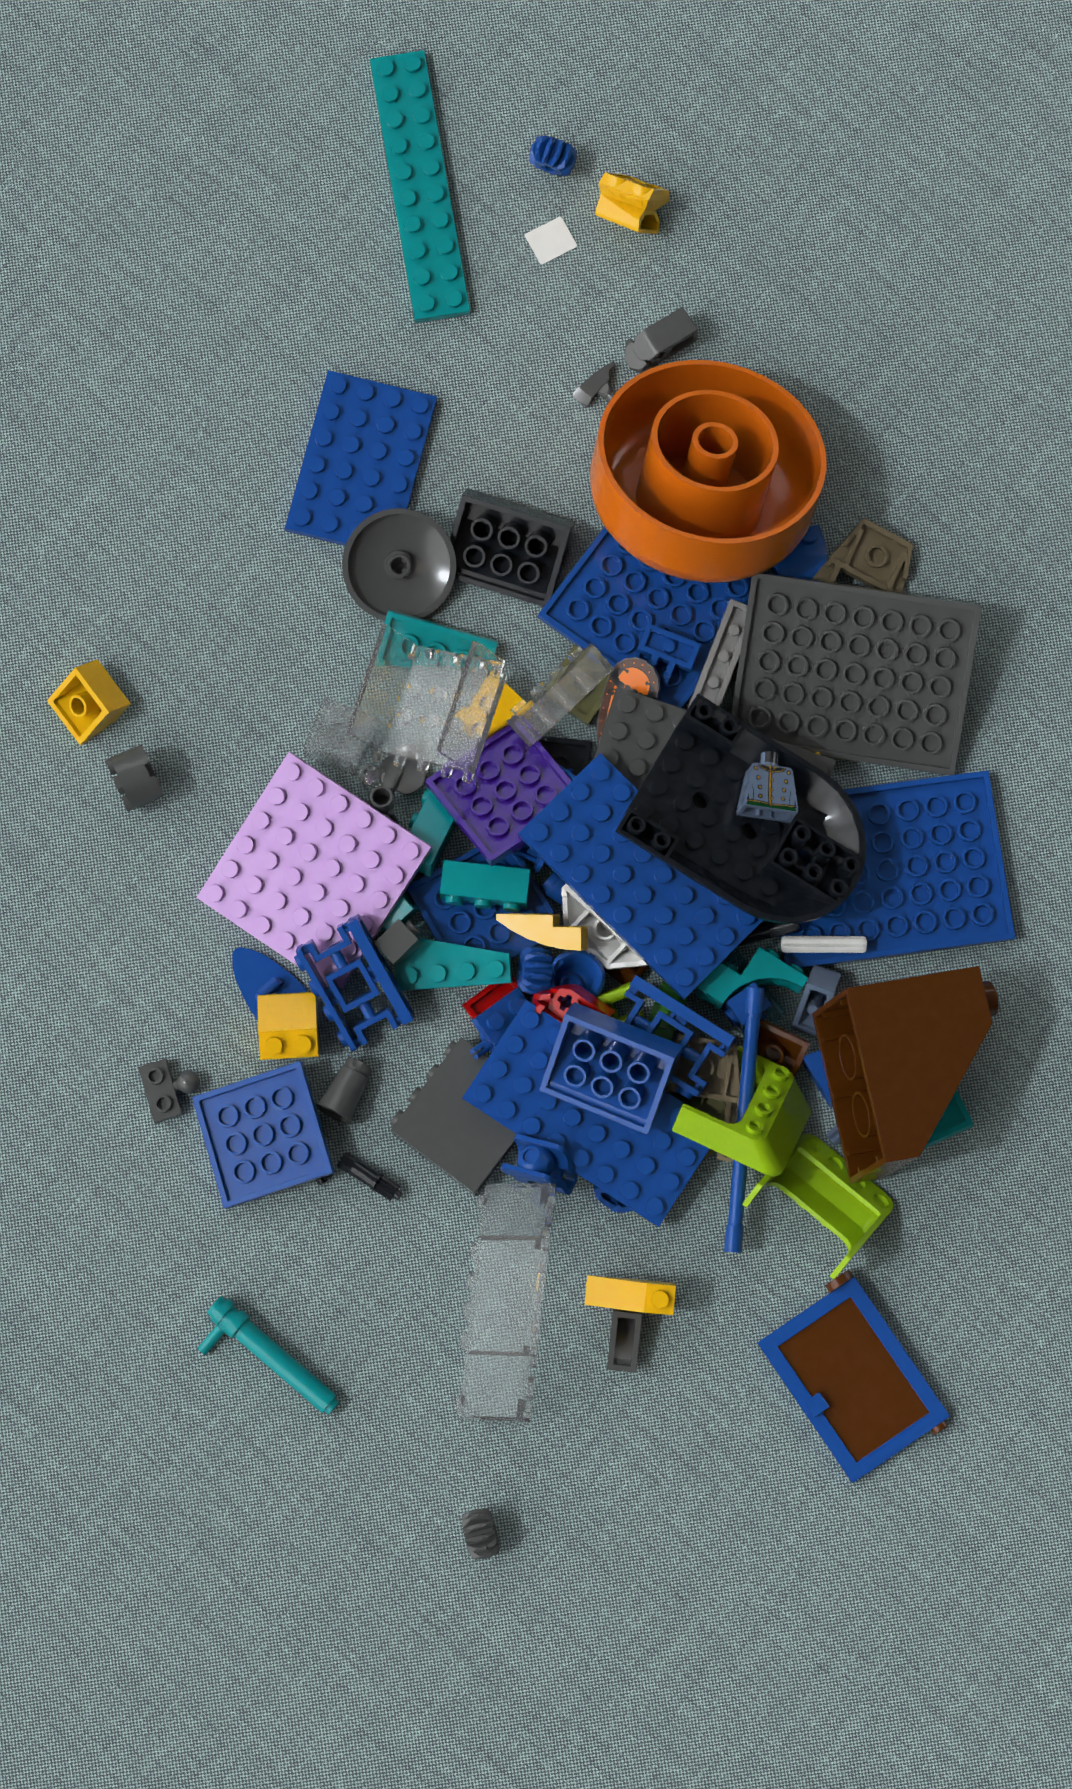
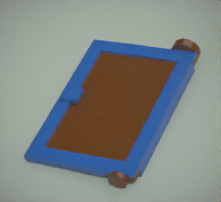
M848 1269L825 1285L829 1291L828 1295L757 1342V1344L850 1481L854 1483L931 1430L935 1435L948 1426L946 1419L950 1415L859 1282Z

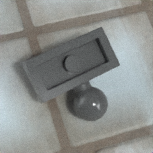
M166 1058L138 1067L154 1123L157 1124L184 1115L177 1092L181 1091L186 1094L195 1092L200 1085L199 1076L195 1072L187 1070L180 1073L177 1080H174Z

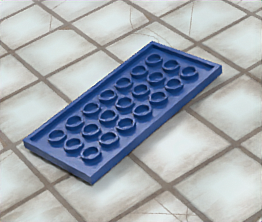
M600 753L518 833V836L684 1000L763 920L738 909L615 832L638 790Z
M526 1000L462 1099L515 1134L563 1146L570 1154L571 1163L575 1167V1173L659 1227L710 1149L672 1131L684 1103L666 1092L650 1132L647 1135L539 1091L562 1023L544 1011L538 1014L535 1012L536 1006Z

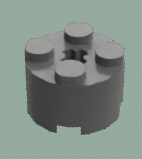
M142 745L130 748L105 760L110 774L114 775L117 773V776L112 778L119 794L126 793L121 798L127 812L164 796Z

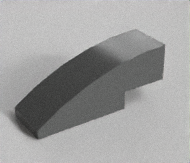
M613 1309L607 1370L636 1373L642 1312Z

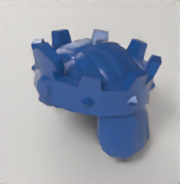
M568 950L560 953L555 958L552 964V978L548 990L555 986L577 984L595 997L602 993L606 982V973L601 961L595 955L587 953L585 950ZM568 995V996H567V998H568L567 1004L570 1006V1005H572V1003H571L572 997H571L570 995Z

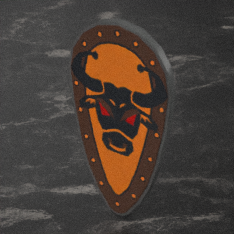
M638 657L625 658L618 662L610 672L598 713V743L617 687L658 700L661 690L660 677L655 667L647 660Z

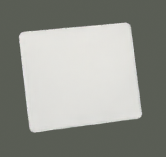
M558 217L525 234V238L540 264H544L577 247L562 217Z

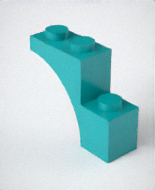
M759 947L742 975L737 973L736 967L723 961L702 981L695 995L720 1010L732 996L744 990L753 982L757 986L774 985L784 987L799 994L806 984L808 977L804 975L805 972L800 967L794 964L787 965L779 960L780 956L773 950L768 948L764 950Z

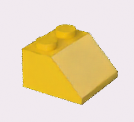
M98 659L75 667L47 700L79 745L86 743L114 723L131 704Z
M313 992L258 995L260 1060L319 1057L317 1003Z

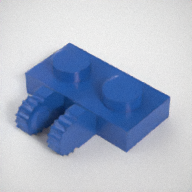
M647 623L637 652L652 657L650 664L656 667L658 660L668 664L661 678V685L667 687L674 667L687 672L691 671L701 644Z

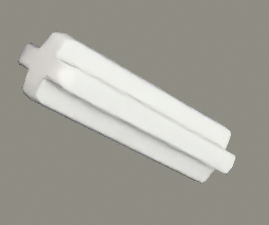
M783 936L781 938V951L783 953H864L867 949V939L865 936Z

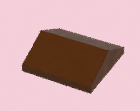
M760 1018L757 1055L786 1067L795 1078L811 1042Z

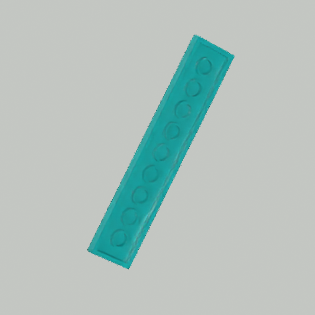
M420 50L369 59L414 321L415 323L470 315L425 52Z

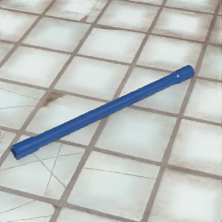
M747 987L746 1019L737 1123L742 1120L754 1096L759 1027L764 998V989ZM733 1160L724 1252L742 1253L744 1231V1206L742 1203L745 1201L748 1166Z

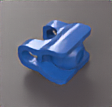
M516 1134L514 1141L518 1146L517 1166L502 1163L501 1171L506 1175L513 1176L518 1182L528 1185L536 1182L547 1185L555 1192L570 1195L576 1185L578 1174L574 1172L575 1167L571 1163L569 1152L561 1145ZM564 1173H565V1179H564V1181H563V1180H561V1179H562V1176H563Z

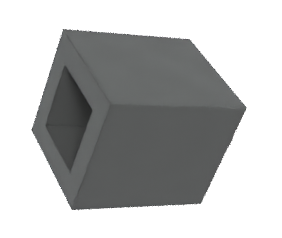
M398 919L374 944L394 965L399 966L423 942L417 937L421 932L411 921L405 924Z

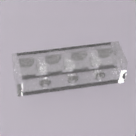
M592 643L584 649L578 646L567 656L570 662L565 667L560 663L548 674L551 678L548 683L544 684L541 681L529 692L533 696L527 702L522 699L510 710L513 715L506 722L529 747L541 739L615 669Z

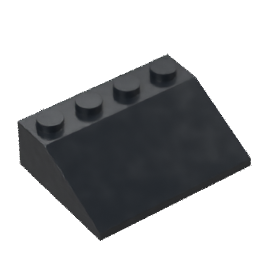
M467 488L461 496L450 536L456 556L455 580L544 607L554 593L576 521Z

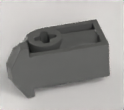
M682 306L641 331L636 336L635 341H632L631 338L628 339L625 344L624 360L630 369L640 374L696 342L698 329Z

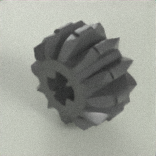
M477 1508L464 1513L461 1518V1524L470 1556L477 1560L491 1558L493 1555L499 1554L500 1543L491 1511L487 1508Z

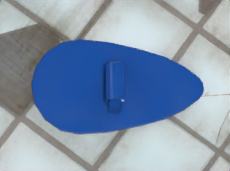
M243 947L233 951L232 966L236 982L257 1021L258 995L307 992L305 987L292 974L264 954Z

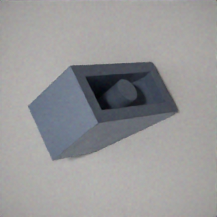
M815 964L813 965L791 1028L817 1037L812 1013L833 998L841 976L840 973Z

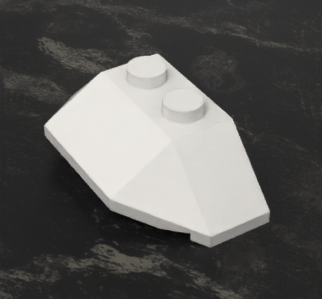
M567 884L561 888L564 926H588V949L585 951L595 955L605 969L648 966Z

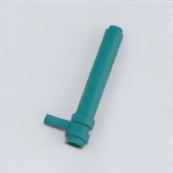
M220 1296L207 1311V1314L211 1317L210 1321L216 1326L197 1349L202 1354L207 1355L225 1333L231 1339H237L318 1411L329 1415L340 1403L336 1399L337 1395L250 1320L251 1316L244 1310L239 1311L235 1307L236 1303Z

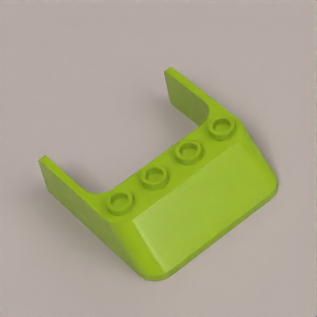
M738 1046L739 1069L741 1077L743 1048ZM757 1055L755 1087L757 1089L740 1122L729 1124L687 1104H683L672 1131L765 1175L779 1176L783 1173L809 1119L811 1109L792 1073L786 1067Z
M803 1134L799 1138L781 1175H765L742 1203L747 1208L767 1186L777 1187L792 1198L801 1208L815 1217L824 1227H827L846 1244L848 1253L831 1273L830 1277L833 1280L863 1247L894 1207L892 1199L872 1181L850 1184L845 1159L812 1134Z

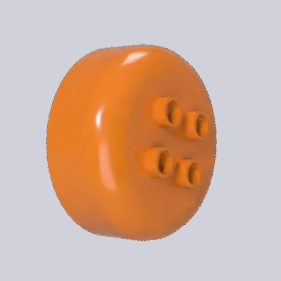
M711 360L676 361L650 368L625 383L609 401L600 421L590 464L591 493L595 509L607 531L627 552L642 563L664 574L689 581L704 583L736 581L755 576L773 568L788 557L801 542L811 525L825 481L827 469L826 451L821 433L809 412L791 393L776 382L750 369L725 362Z

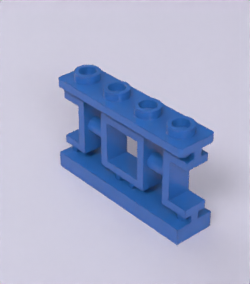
M359 913L349 918L347 922L337 926L342 940L319 952L313 939H311L306 944L297 946V955L294 956L299 969L302 972L306 970L311 979L308 983L313 994L316 997L321 996L325 1003L323 1011L330 1022L335 1021L339 1031H337L340 1042L344 1047L349 1046L352 1052L357 1050L359 1046L368 1043L369 1039L363 1030L368 1026L387 1017L394 1030L401 1024L405 1025L413 1021L415 1016L413 1009L381 952L374 944V940ZM349 931L369 964L368 966L362 956L348 963L343 956L341 949L352 944L353 941L348 933ZM308 953H311L316 963L331 956L337 969L325 975L328 987ZM358 967L371 990L347 1001L335 979ZM377 982L380 983L397 1013L396 1016L390 1006L375 1013L369 1000L381 993ZM337 1003H339L344 1013L359 1006L365 1019L353 1026L357 1037L352 1032Z
M635 975L630 983V988L624 995L636 1002L624 1022L654 1034L662 1020L685 1033L679 1044L683 1046L679 1059L683 1056L694 1063L687 1077L696 1082V1085L692 1087L675 1075L672 1076L671 1081L678 1085L676 1091L691 1100L693 1095L700 1098L703 1094L702 1092L709 1084L697 1076L701 1067L712 1051L725 1058L729 1049L737 1041V1038ZM639 991L672 1011L671 1015L668 1016L658 1011L653 1021L649 1022L638 1015L646 1002L636 995ZM688 1022L721 1042L720 1047L718 1048L708 1042L701 1054L689 1047L688 1044L695 1033L686 1027Z

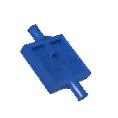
M519 988L514 989L471 1020L479 1031L482 1042L470 1049L471 1055L481 1049L472 1056L474 1059L478 1060L488 1051L492 1053L527 1000Z

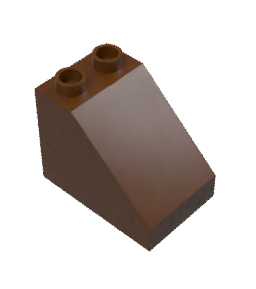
M979 966L846 988L812 1013L850 1184L884 1178L917 1159L922 1154L992 1025L991 1016H995L998 1012L996 989L992 982H983Z

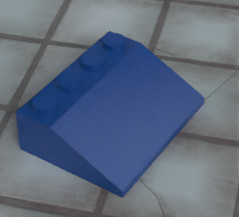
M574 1002L565 1013L539 1091L648 1135L673 1076L683 1046Z

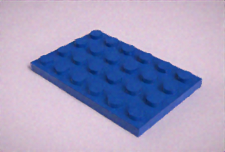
M328 370L286 521L285 531L345 546L353 530L370 515L391 508L408 509L435 411L437 396Z

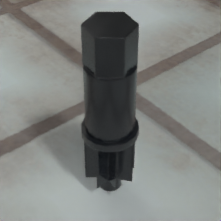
M348 1152L343 1154L339 1160L337 1167L389 1201L393 1198L399 1200L402 1196V1192L398 1190L400 1188L398 1184Z

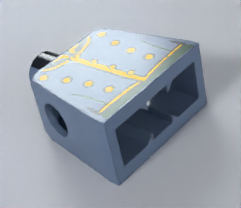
M762 752L760 763H752L745 773L736 815L790 823L798 813L793 770L788 767L778 766V754L776 752Z

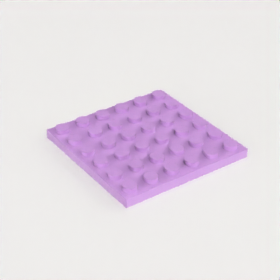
M288 752L196 898L297 965L294 956L297 955V946L304 945L313 939L320 952L342 940L337 926L347 922L349 918L358 913L374 940L433 847L293 753ZM350 931L348 933L353 940L352 944L341 949L347 963L359 956H364ZM308 953L326 986H329L325 980V975L337 969L331 956L316 963L311 953ZM355 969L335 979L341 991Z

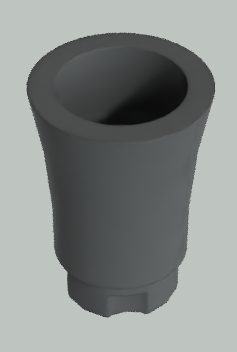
M348 1057L326 1092L315 1104L316 1108L336 1121L351 1125L358 1103L369 1083L368 1078L372 1073L371 1067L353 1057Z

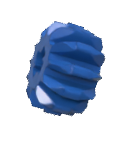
M547 135L538 136L531 146L529 161L536 168L543 170V172L559 177L568 176L571 170L574 169L577 151L571 144L565 143L563 140Z
M531 946L524 947L521 950L516 972V982L521 992L534 995L539 991L548 990L553 968V957L550 949Z

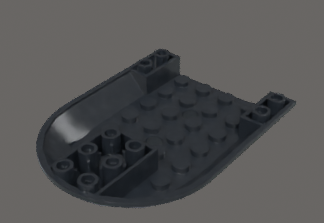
M699 693L674 729L615 831L745 913L761 920L781 924H797L816 920L835 910L856 887L861 877L866 857V839L860 815L848 794L833 778ZM762 752H776L778 754V766L788 767L793 770L798 813L790 823L736 815L745 773L752 763H760ZM701 796L704 798L706 807H696L693 803V797ZM742 828H752L756 834L755 839L746 838L742 833ZM797 859H802L805 866H800L796 862Z

